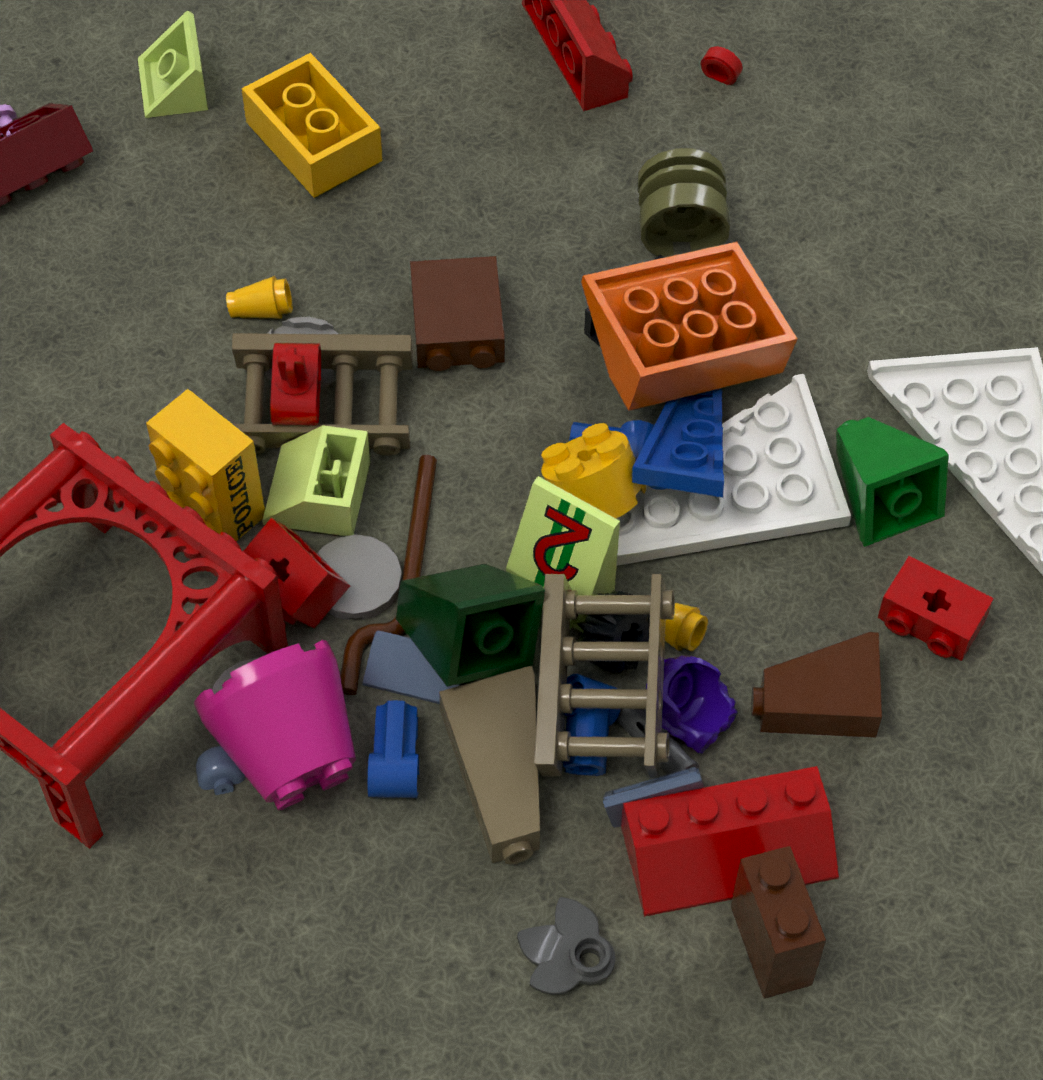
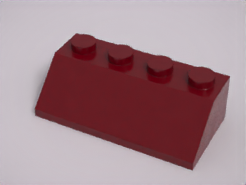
M48 103L0 127V206L12 200L10 193L22 187L26 191L35 189L48 182L46 175L59 168L62 172L73 170L85 162L83 156L93 152V148L72 105ZM9 130L11 134L7 136L6 133Z

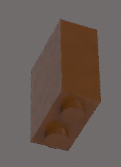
M496 256L410 261L418 368L428 367L433 371H444L451 366L473 365L477 368H488L495 363L505 362V337Z
M787 846L740 859L730 907L763 998L812 986L826 938L791 847Z

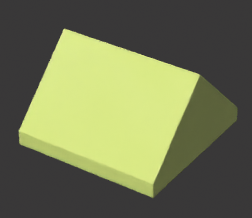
M186 11L138 57L146 118L208 110L194 14Z

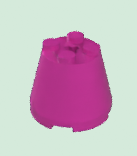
M321 640L314 644L315 650L304 652L298 643L255 659L230 672L232 678L222 684L223 689L215 694L212 689L204 690L194 701L195 709L202 724L262 798L268 803L274 802L278 811L302 801L305 798L302 792L319 783L322 790L325 791L349 779L347 772L353 768L352 764L356 761L338 663L326 640Z

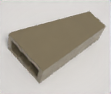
M532 666L439 691L440 714L492 863L504 860L506 864H518L528 860L533 855V851L540 850L538 769L534 764L536 743L535 674Z

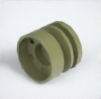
M675 148L658 153L644 163L638 172L637 186L640 206L641 241L649 252L657 257L661 254L665 258L674 256L673 242H690L692 252L724 245L729 239L730 220L728 204L726 202V175L721 162L708 152L694 148Z

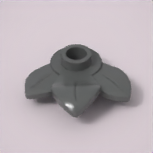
M565 897L559 898L555 910V925L532 927L521 930L517 934L518 943L523 954L531 963L538 966L531 976L530 986L542 993L559 995L569 992L579 983L586 985L598 984L605 981L614 970L615 952L612 945L605 938L599 936V925L596 915L589 908L575 900ZM586 953H593L599 958V963L594 967H586L580 962V958Z

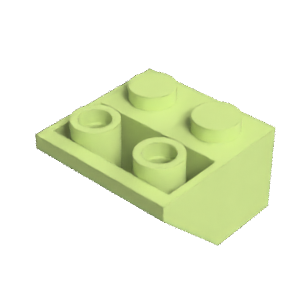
M322 425L281 445L262 520L263 525L272 517L290 529L341 536L354 535L370 466L368 431Z

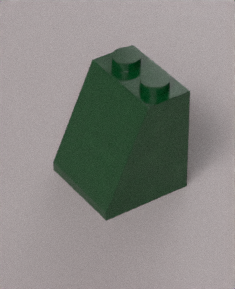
M487 564L407 579L400 582L396 620L444 684L449 687L532 666L545 589L538 583Z

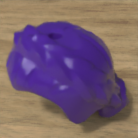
M695 656L668 658L664 660L662 728L668 730L667 732L672 736L683 740L686 746L691 747L697 753H703L710 744L716 742L718 734L728 730L738 714L735 708L736 702L734 698L729 697L727 686L720 681V671L707 661Z

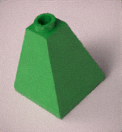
M870 417L858 421L848 420L837 428L836 454L859 538L864 547L945 517L949 454L945 449Z

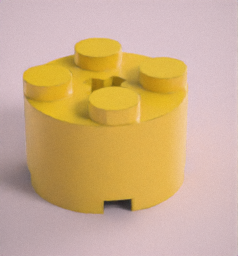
M605 423L589 426L582 432V436L567 443L553 444L547 447L541 454L544 461L541 472L546 481L614 518L626 514L638 504L636 495L640 490L643 494L646 492V485L632 483V468L636 459L628 438L621 432L610 431Z

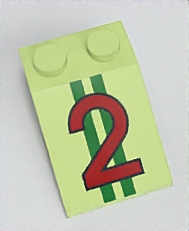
M538 476L532 484L507 563L506 572L538 583L543 588L545 574H565L571 589L577 590L578 595L611 594L613 590L615 591L620 521ZM578 614L577 619H570V629L574 627L583 632L576 623L585 621L587 615Z

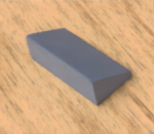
M384 631L375 632L363 679L364 686L440 704L439 691L462 685L461 683L447 687L411 638Z
M692 767L661 776L660 778L646 780L605 792L603 804L610 822L615 828L621 826L623 803L704 788L699 768Z

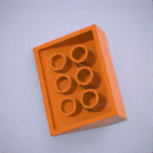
M738 242L583 275L581 280L609 377L628 411L783 373L798 339Z

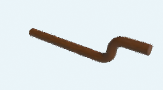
M422 455L419 458L402 581L421 577L437 459L431 455ZM396 617L387 623L368 624L357 629L349 637L344 649L340 674L343 694H357L363 651L367 645L372 643L376 631H384L400 636L406 633L396 620Z

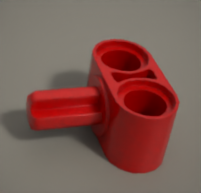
M274 343L270 401L272 425L318 426L322 365L320 343Z

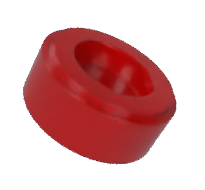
M718 46L709 48L700 63L701 69L707 77L726 85L734 84L743 70L740 59L733 52Z

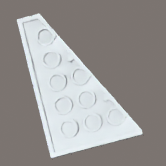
M1038 347L869 361L867 373L872 383L924 441L945 449L949 454L948 469L1043 575V364Z
M804 374L793 376L790 384L772 396L769 393L757 400L755 406L742 410L722 424L724 458L723 498L673 489L656 490L646 485L645 494L641 490L637 493L638 504L626 514L616 518L620 521L617 566L849 526L851 514Z

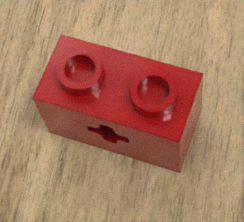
M272 517L243 550L244 553L254 560L256 558L265 560L276 571L279 594L282 600L283 618L292 625L299 620L315 628L350 587L294 530Z
M908 556L883 596L878 618L884 621L886 627L893 633L901 636L910 634L925 642L934 654L944 658L953 656L962 661L985 623L994 598Z

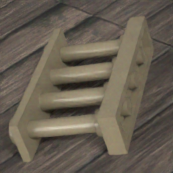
M233 333L232 352L236 367L247 371L244 424L233 425L254 441L256 454L263 453L265 448H281V445L322 425L368 431L369 449H373L379 455L391 456L400 453V449H410L409 425H397L398 373L402 370H413L411 335ZM274 343H320L321 369H332L336 372L334 424H318V426L262 424L265 372L272 369ZM358 369L377 370L380 372L379 425H352L354 372Z
M545 574L535 766L542 776H562L563 761H570L571 756L644 757V767L649 777L660 778V763H668L670 752L669 733L662 732L665 628L666 620L674 619V591L667 590L662 574H652L651 595H578L577 590L571 589L565 574ZM578 614L650 615L649 642H576L575 637H569L570 619H577ZM576 661L648 662L647 689H573L572 684H567L568 666H575ZM573 708L646 709L645 737L571 736L569 731H564L565 713H572Z

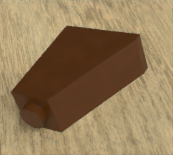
M868 632L764 669L761 687H752L751 716H760V732L876 738L882 719L879 632Z

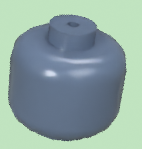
M221 746L212 747L204 751L197 760V780L199 787L203 790L214 789L215 795L230 793L234 791V784H239L245 780V775Z

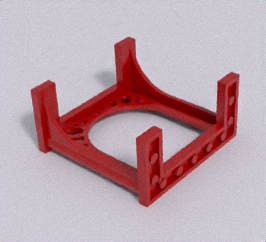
M62 423L50 434L54 450L0 498V557L15 544L36 532L62 524L89 522L104 534L114 526L142 539L159 555L167 568L172 583L170 615L156 643L52 747L48 746L0 708V750L38 779L54 821L90 849L103 836V832L85 781L198 668L213 656L234 644L244 641L253 642L267 654L288 647L281 606L282 600L277 581L278 575L269 563L261 558L254 560L248 556L230 535L225 532L218 534L209 528L194 509L188 506L180 507L170 500L167 492L154 481L147 483L138 477L124 459L119 456L110 457L101 450L98 443L88 433L81 431L78 434L65 423ZM57 503H62L63 508L58 512L48 511V509L57 506ZM115 504L117 508H122V510L115 512L113 505ZM148 527V528H150L151 530H153L154 532H153V533H146V532H144V531H145V529ZM178 552H183L184 556L191 560L181 563L174 557ZM200 571L210 572L218 578L214 585L204 589H192L183 584L184 579L188 575ZM187 602L196 604L191 614H187L183 610Z

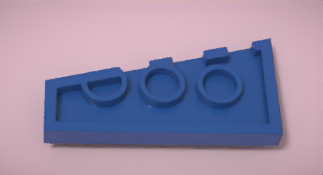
M722 388L666 402L633 465L632 483L648 485L656 490L673 489L723 498Z

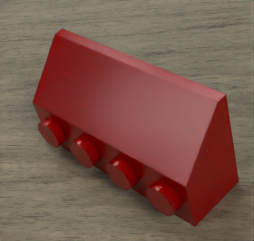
M522 0L523 7L583 111L628 98L629 83L633 81L631 66L627 59H621L616 50L614 37L611 32H605L600 23L599 13L594 5H589L587 0Z
M817 766L623 803L621 829L644 917L732 900L740 859L790 846L805 885L839 878L832 814Z

